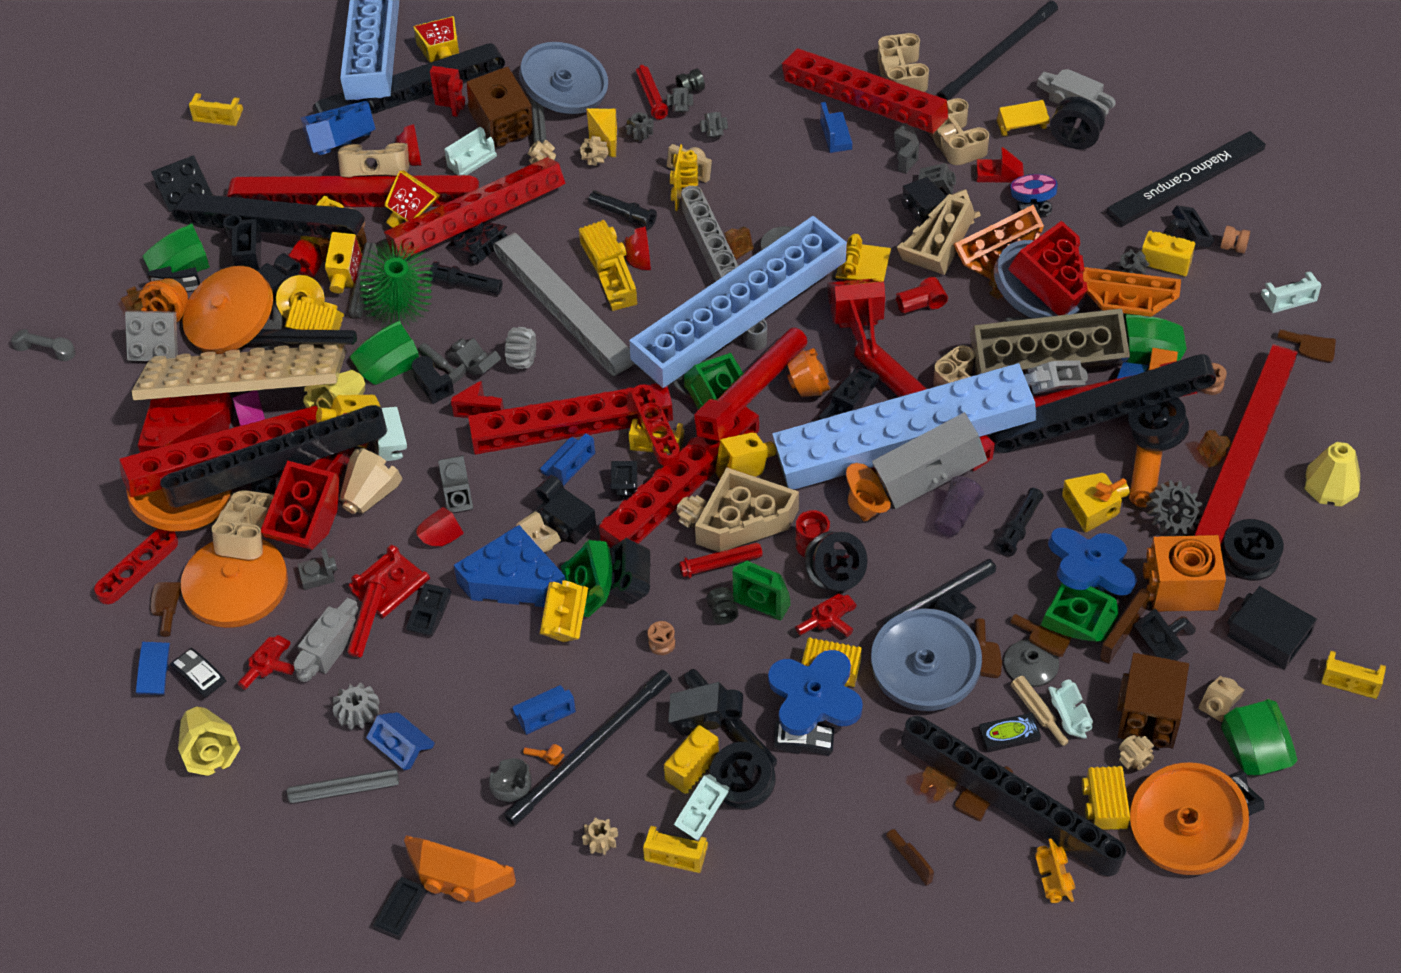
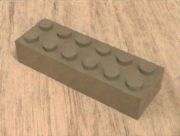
M1122 309L974 325L970 331L971 346L975 353L974 366L976 375L1017 363L1020 364L1023 374L1026 375L1029 374L1028 369L1052 361H1080L1082 368L1123 364L1130 357Z

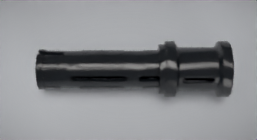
M593 190V193L589 196V204L621 215L629 223L636 222L643 225V227L646 226L647 230L651 229L655 224L657 212L654 209L642 208L636 202L629 204L596 190Z
M434 261L430 268V271L433 273L429 274V278L432 277L430 282L433 283L436 281L448 283L450 287L461 285L499 295L502 291L503 282L500 279L464 272L458 266L448 267L440 265L437 261Z
M1033 487L1028 490L1011 521L1004 524L1002 535L994 541V548L997 552L1009 557L1016 553V546L1026 536L1025 528L1044 497L1041 490ZM1029 507V509H1028V511L1026 512V514L1023 515V513H1024V511L1026 510V508Z

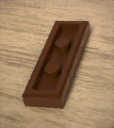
M1142 588L1136 594L1103 643L1100 655L1102 661L1109 664L1134 628V624L1138 622L1148 607L1150 591Z

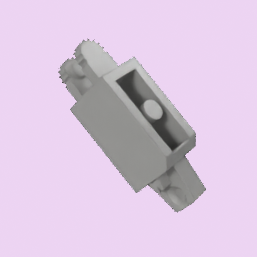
M1069 69L1061 70L1058 75L1043 72L1037 80V86L1048 92L1049 100L1057 104L1068 97L1086 98L1098 105L1104 116L1116 104L1111 95L1103 93L1104 84Z
M1052 361L1028 369L1029 374L1024 375L1027 384L1033 390V394L1052 393L1086 385L1085 382L1088 380L1087 371L1082 368L1080 361Z
M347 597L338 609L328 606L298 645L300 653L296 657L295 662H293L298 680L303 682L310 681L312 676L318 671L326 674L350 643L354 631L353 624L356 621L355 615L359 611L356 601Z

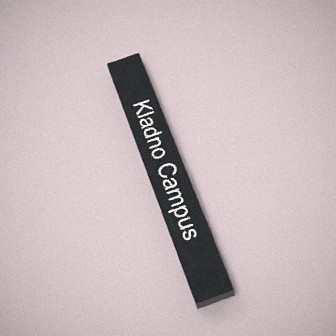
M1249 131L1107 207L1106 213L1123 227L1265 150L1266 144Z

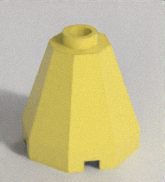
M353 370L339 374L338 381L335 384L305 386L304 392L307 391V395L304 396L303 402L307 408L317 405L318 408L330 409L335 397L338 395H363L366 383L361 374Z
M1336 442L1308 465L1305 476V490L1318 503L1327 504L1329 501L1335 502L1334 506L1342 507L1358 497L1360 491V469L1356 451L1348 443Z
M194 707L187 710L181 719L178 750L187 771L209 776L215 773V768L221 766L223 770L229 767L241 749L231 725L206 708Z

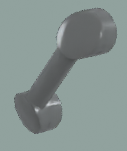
M22 329L11 338L13 348L17 351H25L32 344L53 348L57 359L60 361H69L76 354L72 342L63 337L52 339L30 334L27 329Z

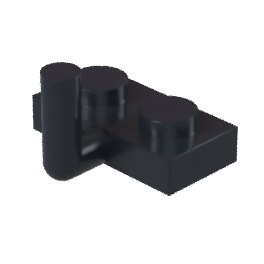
M1176 205L1172 210L1175 219L1168 224L1162 234L1172 236L1177 229H1182L1187 236V240H1190V242L1194 241L1195 246L1210 247L1215 240L1196 210L1191 207Z
M1156 608L1134 624L1157 657L1176 661L1189 652L1176 634L1182 629L1188 635H1193L1196 632V627L1185 616L1179 617L1168 625Z

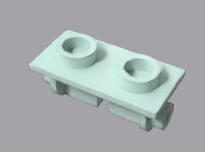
M1065 680L1061 683L1062 687L1060 689L1048 687L1052 696V704L1062 718L1064 730L1070 735L1086 739L1085 732L1092 729L1091 724L1093 720L1085 704L1081 703L1079 706H1075L1083 700L1076 683H1072L1071 680Z

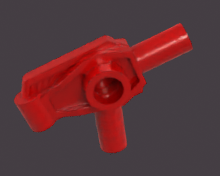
M837 594L813 607L811 618L795 626V629L801 636L816 627L819 630L834 627L843 635L849 637L853 632V628L840 618L846 612L853 611L857 604L849 595Z
M280 635L269 637L248 659L250 670L240 679L238 685L246 690L258 676H268L273 670L292 675L295 670L294 664L279 660L282 652L289 648L290 641Z

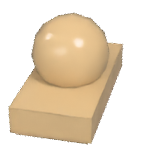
M674 144L668 147L667 167L675 170L673 167L674 154H678L680 148ZM689 148L688 150H692L697 154L698 180L706 183L710 180L712 160L706 158L704 151L700 148Z

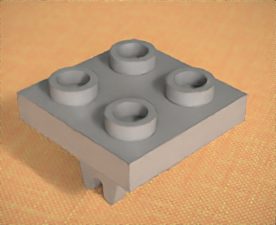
M125 312L128 361H149L155 356H166V359L176 358L178 355L176 312Z

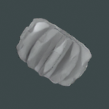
M513 327L509 330L506 338L505 357L506 363L510 367L523 369L533 365L534 358L536 357L537 340L535 339L536 334L532 329Z
M360 682L357 687H353L349 683L347 690L339 688V696L333 697L334 706L332 709L341 726L348 725V728L351 730L356 725L363 729L366 722L373 724V716L379 715L380 710L378 706L380 702L371 686L365 688Z

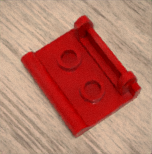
M391 544L387 547V553L361 575L355 574L351 577L352 582L349 584V588L352 594L363 602L368 586L366 580L370 579L371 575L385 578L387 588L382 592L376 614L381 618H385L429 581L430 576L427 572H422L402 556L398 548Z

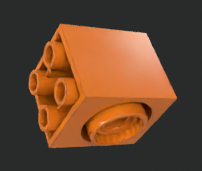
M1219 536L1153 537L1152 545L1147 547L1146 551L1147 563L1143 564V577L1148 579L1149 582L1146 590L1151 592L1149 601L1152 602V609L1156 608L1158 612L1218 610L1226 582Z

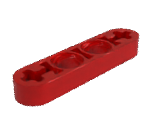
M646 384L638 385L632 391V401L658 462L664 466H673L680 459V450L654 389ZM641 395H644V397L647 398V404L644 405V400L641 397ZM649 412H655L658 414V416L654 419H648L645 417V415ZM656 431H664L667 433L662 438H657L653 436V434ZM667 445V449L671 455H667L666 452L664 453V446Z
M157 529L96 583L94 590L98 600L103 604H112L118 601L178 546L176 532ZM144 553L153 554L152 558L149 560H140V557ZM125 570L134 571L130 577H120Z

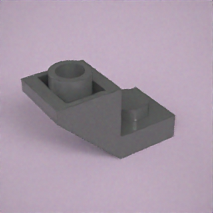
M904 123L896 129L894 139L895 150L899 151L897 155L899 160L898 170L906 174L918 161L919 142L914 127Z
M461 338L451 346L453 349L446 354L450 360L459 366L463 363L466 371L473 376L485 373L501 359L496 351L489 353L483 351L474 338L467 340Z
M464 456L439 459L438 463L447 510L453 513L473 509Z

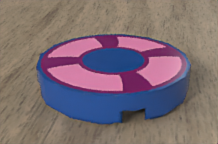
M1045 174L1024 175L1012 181L1010 185L1012 197L1025 203L1031 202V199H1037V202L1049 200L1056 195L1058 188L1056 179Z

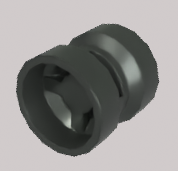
M698 68L691 70L689 74L682 73L675 77L677 88H688V94H691L694 90L698 92L705 89L704 78Z
M716 588L707 594L706 600L708 606L712 609L711 616L716 624L724 625L737 619L739 612L737 606L733 603L734 597L729 588Z

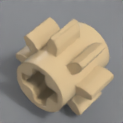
M592 136L591 139L585 138L584 143L580 147L581 159L588 160V165L596 166L597 163H604V159L608 155L607 142H602L601 138Z
M537 140L528 151V155L531 156L529 159L530 163L533 164L546 157L554 160L556 154L552 151L555 147L547 140H544L543 143Z
M697 495L696 497L683 498L676 510L681 517L678 522L687 528L690 526L694 528L707 501Z
M1135 735L1129 736L1119 746L1121 751L1119 760L1127 769L1133 767L1134 769L1142 770L1154 759L1152 754L1154 745L1146 736L1142 738Z
M594 818L590 825H584L586 835L582 836L583 845L590 844L591 854L596 851L606 855V851L610 847L616 848V840L614 838L618 836V831L615 827L610 828V819L604 821Z

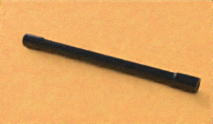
M1052 0L1048 1L1032 17L969 69L937 93V97L947 101L952 99L988 66L1040 23L1046 21L1057 12L1058 5Z
M661 669L632 699L535 788L504 813L505 819L514 827L519 824L543 798L646 703L663 691L672 682L671 676Z

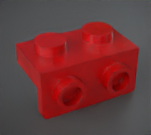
M432 66L430 76L435 105L451 107L452 116L458 117L460 110H463L465 106V96H462L463 81L459 77V70Z

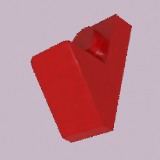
M1001 147L1000 159H977V182L1012 183L1015 179L1024 176L1023 162L1004 147Z
M482 381L475 383L451 399L454 417L468 418L470 415L504 409L502 398L484 396Z

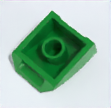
M193 224L167 235L143 255L149 271L171 266L172 272L194 267L199 272L210 268L203 245Z
M1124 314L1123 318L1130 355L1126 360L1127 363L1149 364L1153 348L1178 352L1177 361L1181 360L1187 350L1182 326L1161 318Z
M399 320L385 326L367 338L351 354L350 358L360 374L371 383L377 385L413 369L412 362L419 357L414 341Z
M728 353L694 365L685 373L684 387L689 391L699 410L709 399L717 400L743 372L732 353Z
M588 540L576 554L561 565L565 581L588 587L583 617H590L606 602L610 592L612 560L609 547L605 541Z
M745 561L733 567V601L781 621L791 605L790 595L782 575L750 561Z
M1061 582L1057 594L1040 626L1076 639L1105 641L1118 618L1117 600L1091 586L1085 590H1076Z
M1266 699L1251 705L1235 707L1224 715L1221 729L1241 770L1247 775H1262L1292 767L1298 761L1288 727L1276 701Z

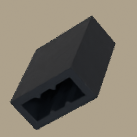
M1259 586L1253 594L1249 592L1241 604L1242 609L1239 612L1235 610L1227 622L1230 626L1227 637L1285 670L1311 636L1317 618Z

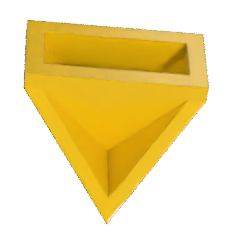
M586 108L589 139L592 136L600 137L602 142H607L608 155L616 157V109Z

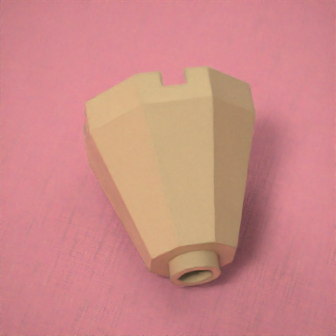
M364 448L360 449V451L355 449L349 459L340 494V500L343 503L342 507L351 514H356V512L364 513L398 487L403 479L399 471L394 466L388 469L384 465L386 460L381 456Z

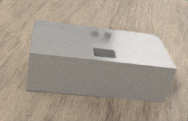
M964 412L873 460L872 463L884 490L895 509L986 462L987 458L980 437Z

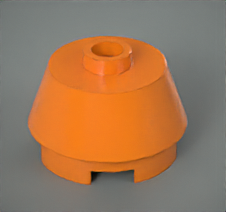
M170 278L147 283L139 294L143 305L141 311L176 312L177 322L182 318L188 302L185 288L178 281Z
M815 348L807 351L802 350L788 363L790 374L787 375L793 389L797 388L801 397L823 396L824 392L831 390L825 369L816 357L818 354Z

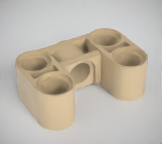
M906 33L880 38L878 41V63L881 77L925 92L928 89L929 68L921 63L910 64L919 59L920 38L916 34Z
M960 98L948 100V119L933 134L928 132L936 146L940 148L947 161L953 165H962L985 157L988 153L989 132L980 127L963 132L961 128L967 125L968 103Z
M392 143L382 150H362V145L358 144L344 145L338 151L340 176L397 175L401 170L407 172L409 169L408 144ZM367 158H374L378 166L371 167L367 163Z
M964 345L958 346L939 359L934 367V387L971 377L975 356L973 349Z
M238 491L234 493L212 526L215 553L221 556L241 559H256L263 554L260 528H262L274 495L252 491Z

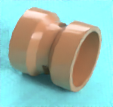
M1227 225L1221 248L1226 250L1232 248L1238 253L1245 254L1251 231L1245 229L1238 231L1234 227Z

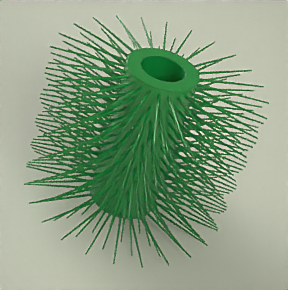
M397 245L396 258L393 253L392 256H390V253L388 258V255L386 254L385 256L382 251L381 253L385 260H382L384 264L376 260L374 262L378 263L379 266L361 263V265H368L378 269L372 271L370 269L360 270V272L376 274L360 276L361 280L365 278L375 280L373 282L369 281V283L368 281L360 282V285L368 286V284L376 286L370 289L361 287L360 290L376 292L360 296H364V298L366 296L367 298L368 296L377 297L370 300L371 303L372 301H378L377 304L373 305L374 307L383 303L382 307L377 308L374 313L388 305L386 309L389 308L390 310H388L387 315H390V313L394 315L395 310L396 321V310L400 314L401 311L403 313L402 309H405L404 307L406 306L409 310L414 311L408 304L416 308L418 307L409 300H413L415 303L419 302L422 305L424 304V306L432 304L414 299V297H421L424 300L426 298L431 299L430 296H420L416 293L424 292V294H428L429 292L430 294L432 284H428V282L420 284L417 281L423 279L432 281V277L429 278L427 276L426 278L424 276V278H421L417 275L423 273L431 274L433 272L428 270L427 272H418L415 270L423 267H432V265L412 267L419 262L408 264L413 259L415 260V258L413 257L408 262L405 261L407 259L403 257L405 253L403 255L400 249L399 253L402 256L398 254L397 258ZM419 286H422V287H423V286H424V288H425V287L427 286V288H428V286H429V290H428V289H426V290H420V289H418V288H416V287H419Z

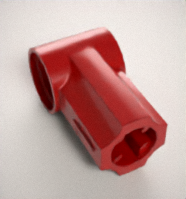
M929 277L923 280L919 287L896 293V301L900 312L907 313L927 306L930 309H939L947 303L948 295L936 277Z

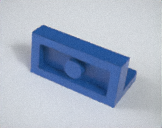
M822 102L820 105V123L829 152L852 150V140L843 112L829 114L826 103Z
M586 433L579 440L570 437L540 468L541 473L547 477L550 475L555 476L564 486L595 454L594 438Z
M561 685L513 706V712L526 735L576 712L573 695L570 690L565 691Z
M398 712L377 715L366 737L403 770L412 768L420 750L432 749L435 744L434 741Z

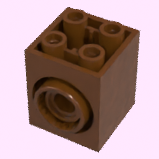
M508 66L467 81L469 112L477 126L484 129L486 139L492 137L495 148L533 134L531 103Z
M1133 652L1129 673H1123L1119 691L1117 711L1121 712L1117 738L1127 739L1132 735L1139 736L1140 738L1146 736L1157 748H1174L1182 717L1189 663Z

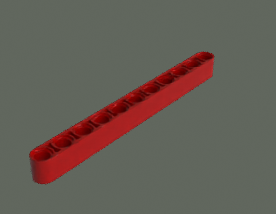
M470 175L413 176L440 195L431 207H439L479 188V180ZM397 176L234 177L229 182L227 197L316 205L323 196H326L328 199L336 201L344 207H386L385 202Z
M1276 344L1272 345L1195 536L1218 535L1220 547L1222 546L1226 531L1230 526L1292 371L1298 351Z

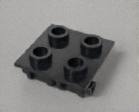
M194 155L151 171L155 180V186L160 191L169 212L173 211L184 193L213 195Z
M481 222L467 229L462 234L455 236L452 242L446 246V249L468 253V261L472 265L475 263L479 264L486 256L494 252L493 244L507 236L504 232L507 226Z

